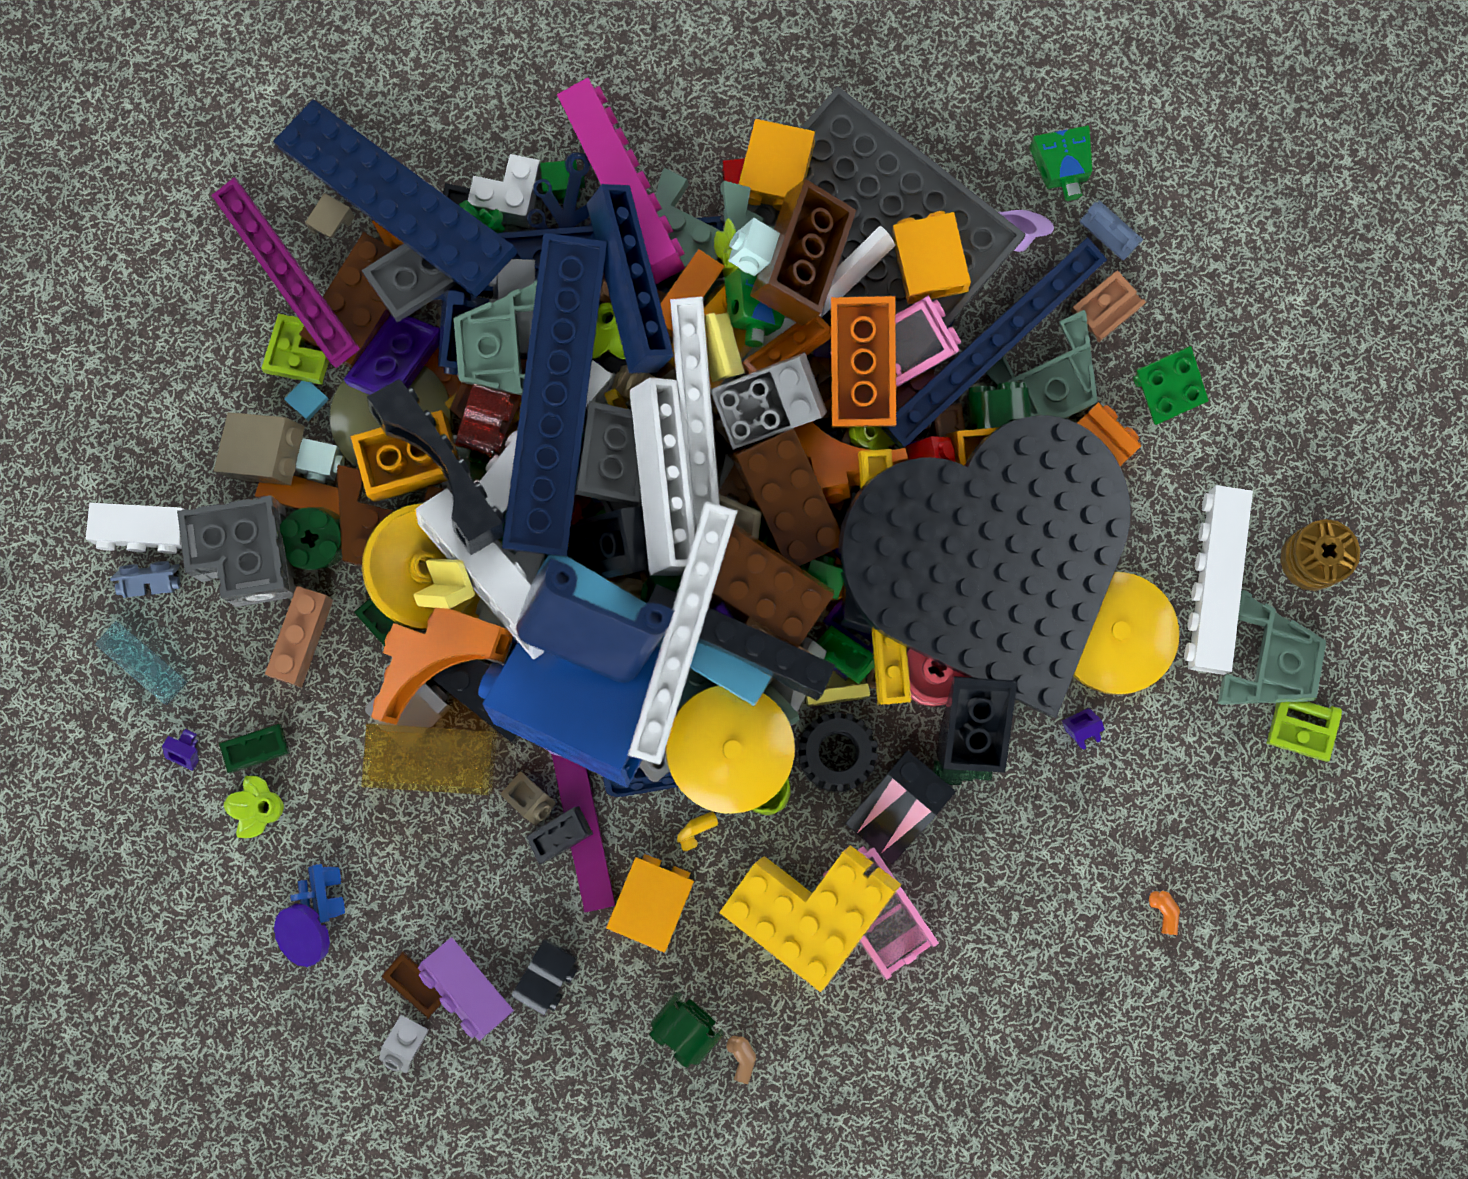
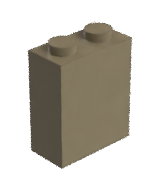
M228 412L214 472L235 480L291 486L305 426L286 417Z

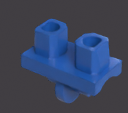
M322 864L308 867L311 892L308 891L307 880L297 881L299 894L290 895V901H300V904L310 907V899H312L313 910L320 916L317 918L320 923L330 921L329 918L344 914L343 897L327 899L325 890L327 886L341 884L339 867H322Z

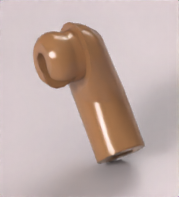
M732 1036L728 1039L726 1047L728 1052H732L738 1061L734 1080L749 1084L756 1061V1054L747 1039L742 1036Z

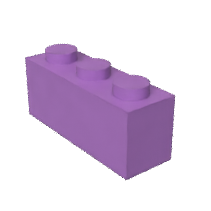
M452 937L423 960L418 967L421 971L419 977L428 988L432 989L434 987L442 996L440 998L442 1005L448 1012H455L462 1020L460 1023L461 1027L471 1038L476 1036L480 1041L514 1011Z

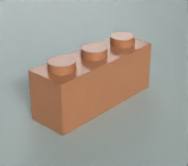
M296 587L265 675L302 688L333 603L331 598L309 589Z

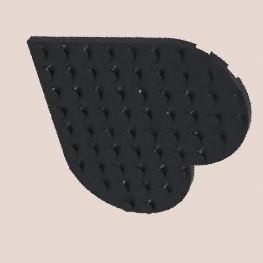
M1049 415L1024 417L1000 426L989 436L982 439L967 459L965 465L941 458H917L897 463L869 480L858 491L845 514L838 552L841 553L843 570L841 576L849 598L854 600L858 609L862 612L861 616L884 636L969 678L1016 680V701L1050 718H1057L1128 537L1131 509L1125 477L1112 452L1095 434L1071 420Z

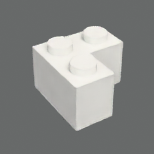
M510 154L504 181L474 176L468 202L478 211L485 209L489 212L490 210L498 209L504 216L502 223L529 228L527 214L530 210L534 209L537 197L533 192V184L536 180L541 179L540 160Z

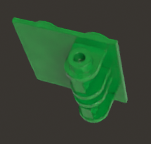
M1191 346L1137 369V375L1133 376L1136 387H1142L1155 425L1209 401Z

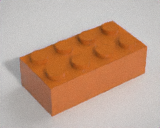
M895 296L831 297L832 427H895Z

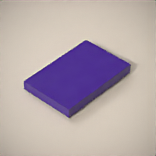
M390 315L344 378L345 383L368 395L398 379H401L406 388L410 387L439 346L440 328L411 316H407L397 323L394 317Z

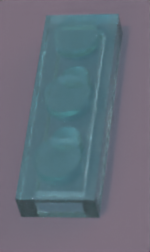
M115 621L95 643L99 649L165 705H168L188 682L118 621Z

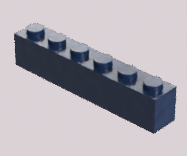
M601 184L587 202V208L595 240L607 241L604 275L629 373H657L674 355L630 185Z

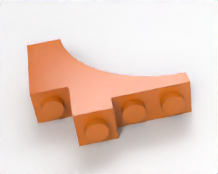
M813 421L794 427L828 503H838L843 499L850 498L849 487L860 486L858 452L869 449L854 447L838 441L823 432ZM906 448L891 450L893 465L908 461Z
M446 608L434 609L428 618V628L425 634L393 623L391 631H389L385 638L383 650L384 654L393 658L385 670L384 682L380 693L373 702L371 718L397 725L410 699L430 678L442 670L464 661L490 659L504 662L513 635L508 629Z

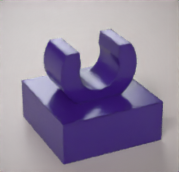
M1090 708L1062 720L1065 731L1081 749H1086L1084 740L1092 737L1097 743L1101 741L1100 732L1104 731L1105 728L1102 720Z
M185 729L179 740L168 736L162 745L164 757L193 771L199 761L197 749L195 748L198 742L195 739L197 734Z

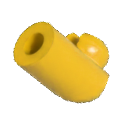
M711 811L690 820L677 835V843L681 844L683 851L686 852L697 847L698 842L694 837L695 835L718 825L714 812Z

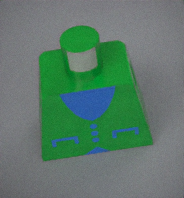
M1089 125L1034 136L1029 148L1046 188L1062 187L1066 201L1082 197L1080 183L1088 181L1092 173Z
M738 268L725 277L727 312L732 327L746 331V346L753 348L762 347L764 345V336H769L780 329L785 316L750 296L757 275L753 276Z

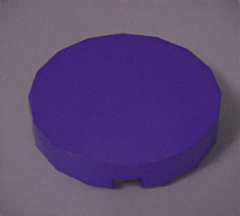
M296 903L281 910L276 916L274 923L275 939L280 950L288 960L298 966L310 967L320 962L328 954L330 945L329 933L325 924L321 926L317 919L320 916L315 910L307 905Z

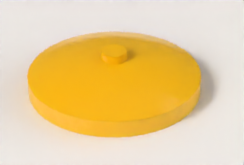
M414 504L403 507L388 515L371 533L363 553L362 574L370 598L383 614L400 625L413 629L427 630L428 618L435 607L417 606L413 594L434 584L426 561L432 558L447 559V557L419 526L416 508L422 504ZM474 590V597L450 609L468 615L478 605L481 597Z
M1114 572L1073 676L1093 690L1114 695L1134 693L1158 681L1172 665L1179 645L1178 619L1172 604L1165 594L1153 583L1140 576L1126 572Z
M719 685L696 693L680 707L675 714L666 744L668 768L679 789L689 799L703 808L714 812L730 814L750 811L773 798L786 782L792 769L795 754L792 728L786 715L775 701L763 693L754 707Z

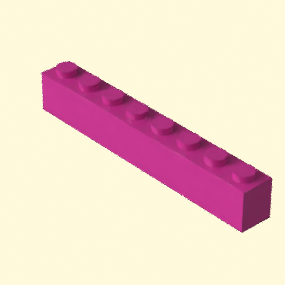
M587 77L558 93L557 96L600 184L630 185L655 285L685 269L680 258L685 253L677 238L671 240L669 234L674 231L666 216H659L658 211L662 207L654 192L648 195L646 189L651 187L643 171L637 173L635 168L640 164L632 149L626 151L624 146L628 145L629 142L621 127L615 129L614 125L618 123V120L610 106L604 107L603 104L608 101L601 87L597 86L594 88Z

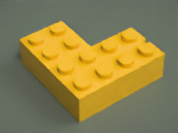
M851 845L841 853L813 893L764 856L754 863L719 913L821 993L902 884L880 867L867 877L864 873L872 866L873 862Z

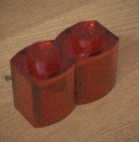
M473 383L455 446L490 457L493 450L499 452L505 435L500 433L499 429L502 420L509 422L514 405L508 402L510 395Z

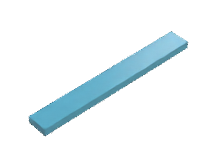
M548 555L537 572L538 574L550 558L569 565L576 572L578 579L574 596L635 621L639 610L647 604L568 556ZM665 633L659 641V643L657 644V646H662ZM697 642L690 668L755 707L771 681V677L733 656Z

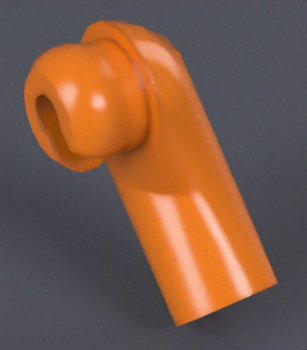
M1163 890L1161 892L1153 891L1149 896V904L1151 907L1159 908L1163 914L1161 933L1177 935L1180 916L1179 906L1170 893Z

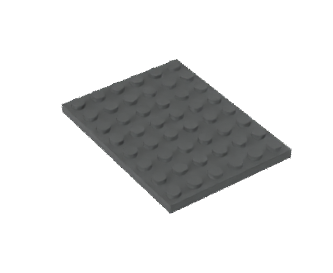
M839 86L836 87L801 127L802 129L815 131V145L806 179L856 209L838 266L880 226L892 238L893 225L902 219H923L937 211H944L945 213L954 212L971 283L968 292L937 298L946 316L942 317L946 327L952 323L1025 238L1026 234ZM763 203L758 206L750 204L747 206V210L763 217L766 225L775 227L780 213L779 210H776L772 205ZM723 214V216L720 218V222H722L723 225L725 226L724 214ZM895 248L891 249L843 297L895 296V315L912 306L913 304L908 305ZM922 310L895 324L896 364L901 366V370L907 372L913 368L938 339Z

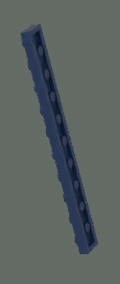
M1088 237L1083 240L896 412L895 427H881L882 430L899 449L907 446L1107 260L1106 257Z

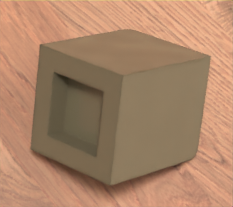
M324 193L305 224L311 233L316 235L317 232H320L329 238H333L341 224L343 223L349 227L355 216L350 207Z

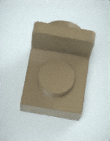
M522 771L518 773L500 794L514 809L535 826L549 816L551 809L556 804L550 796Z

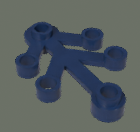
M580 152L569 154L565 160V169L569 173L563 208L551 192L552 186L548 180L538 179L533 184V192L538 197H541L559 225L558 228L574 227L590 217L587 203L575 211L581 178L587 174L590 168L588 157ZM575 159L583 161V168L579 171L573 168ZM541 182L546 183L548 186L545 194H539L537 191V185ZM532 209L528 212L527 222L530 226L535 227L536 230L549 229L545 224V214L541 210ZM535 212H538L542 217L539 224L531 222V215Z

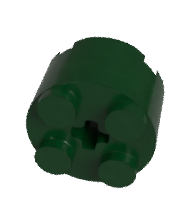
M1025 382L999 383L998 390H996V386L969 388L967 400L971 430L999 428L1011 421L1031 416L1029 389L1026 387Z
M323 507L302 508L291 513L281 523L280 533L283 538L286 559L294 567L315 570L333 566L341 560L340 515L332 510ZM313 534H318L319 539L312 543L311 537Z
M675 992L650 1022L652 1030L649 1032V1035L659 1045L664 1046L666 1044L675 1052L673 1057L682 1066L688 1068L691 1064L699 1065L724 1036V1032L720 1029L717 1033L713 1028L716 1021L690 998L686 1003L681 1001L679 998L682 994Z

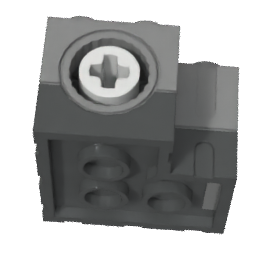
M272 495L263 496L260 499H245L229 502V504L224 505L214 504L197 507L198 509L193 510L184 509L177 511L185 573L201 582L219 578L221 598L235 607L293 598L296 589L293 579L295 577L294 568L286 559L283 538L280 533V525L286 518V510Z

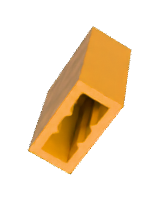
M755 119L739 185L751 187L748 204L758 206L763 203L772 205L776 210H781L786 193L807 178L815 145V131Z
M937 211L929 214L927 218L915 220V218H905L893 225L892 239L896 244L894 248L908 305L917 303L928 295L932 300L969 291L971 281L954 212L945 213L944 211Z
M644 854L642 859L635 857L606 929L665 953L694 881L689 879L690 872L673 866L671 871L659 867L661 860Z

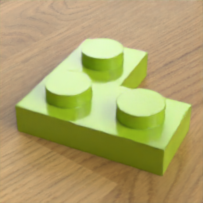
M278 313L261 367L262 371L266 374L322 385L329 360L322 351L303 348L305 341L299 333L304 325L298 317Z

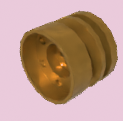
M1323 519L1310 523L1287 538L1281 550L1280 562L1284 574L1291 583L1304 590L1317 591L1343 581L1354 572L1360 559V547L1357 537L1349 527L1339 521ZM1323 548L1327 550L1325 554L1326 558L1322 556V553L1324 552Z

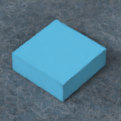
M301 381L284 400L309 421L329 399L311 382Z

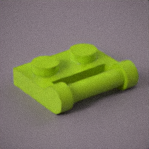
M1307 701L1276 703L1266 744L1321 761H1330L1342 709L1334 706L1327 708ZM1288 708L1325 719L1326 726L1322 727L1287 716Z

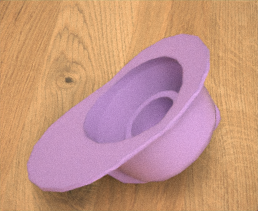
M1027 210L998 212L1026 234L1023 241L1014 250L1017 252L1025 251L1036 237L1049 235L1054 230L1052 222L1041 214Z

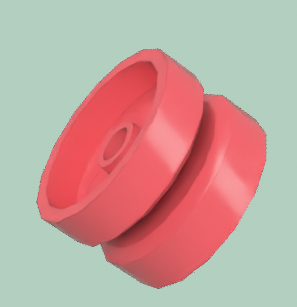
M910 648L907 651L911 699L920 705L929 707L946 705L953 677L967 676ZM931 667L938 669V677L936 674L929 673Z

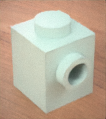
M755 218L751 219L732 237L730 242L732 251L728 261L738 266L742 271L756 276L771 263L780 233Z
M303 438L297 457L296 470L301 474H306L308 480L324 484L326 479L335 481L337 466H344L345 457L341 456L342 453L336 445Z

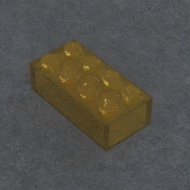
M366 723L361 787L491 795L493 790L497 732Z

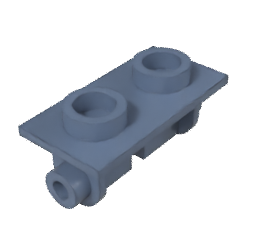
M1100 200L1095 202L1088 209L1087 214L1079 221L1122 261L1143 241L1136 232Z
M169 561L155 562L150 564L149 568L140 569L137 564L119 567V571L110 580H119V583L115 584L116 595H122L123 598L146 595L145 584L150 583L151 594L173 593L175 589H180V579L173 575L180 567L179 564L170 565Z

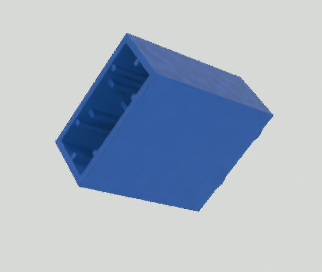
M513 636L511 643L516 646L505 665L498 662L492 663L485 672L479 686V697L485 699L482 705L493 724L628 788L643 760L628 754L661 647H655L638 676L629 682L622 683L547 652L542 653L533 660Z

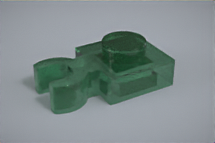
M934 760L933 772L949 785H961L962 781H973V779L992 780L993 772L943 769L939 760Z

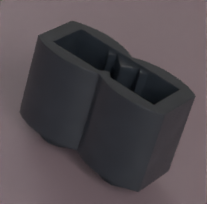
M545 938L511 997L543 1015L546 1014L548 1009L554 1012L563 997V994L558 992L564 981L571 983L579 969V966L574 964L578 957Z

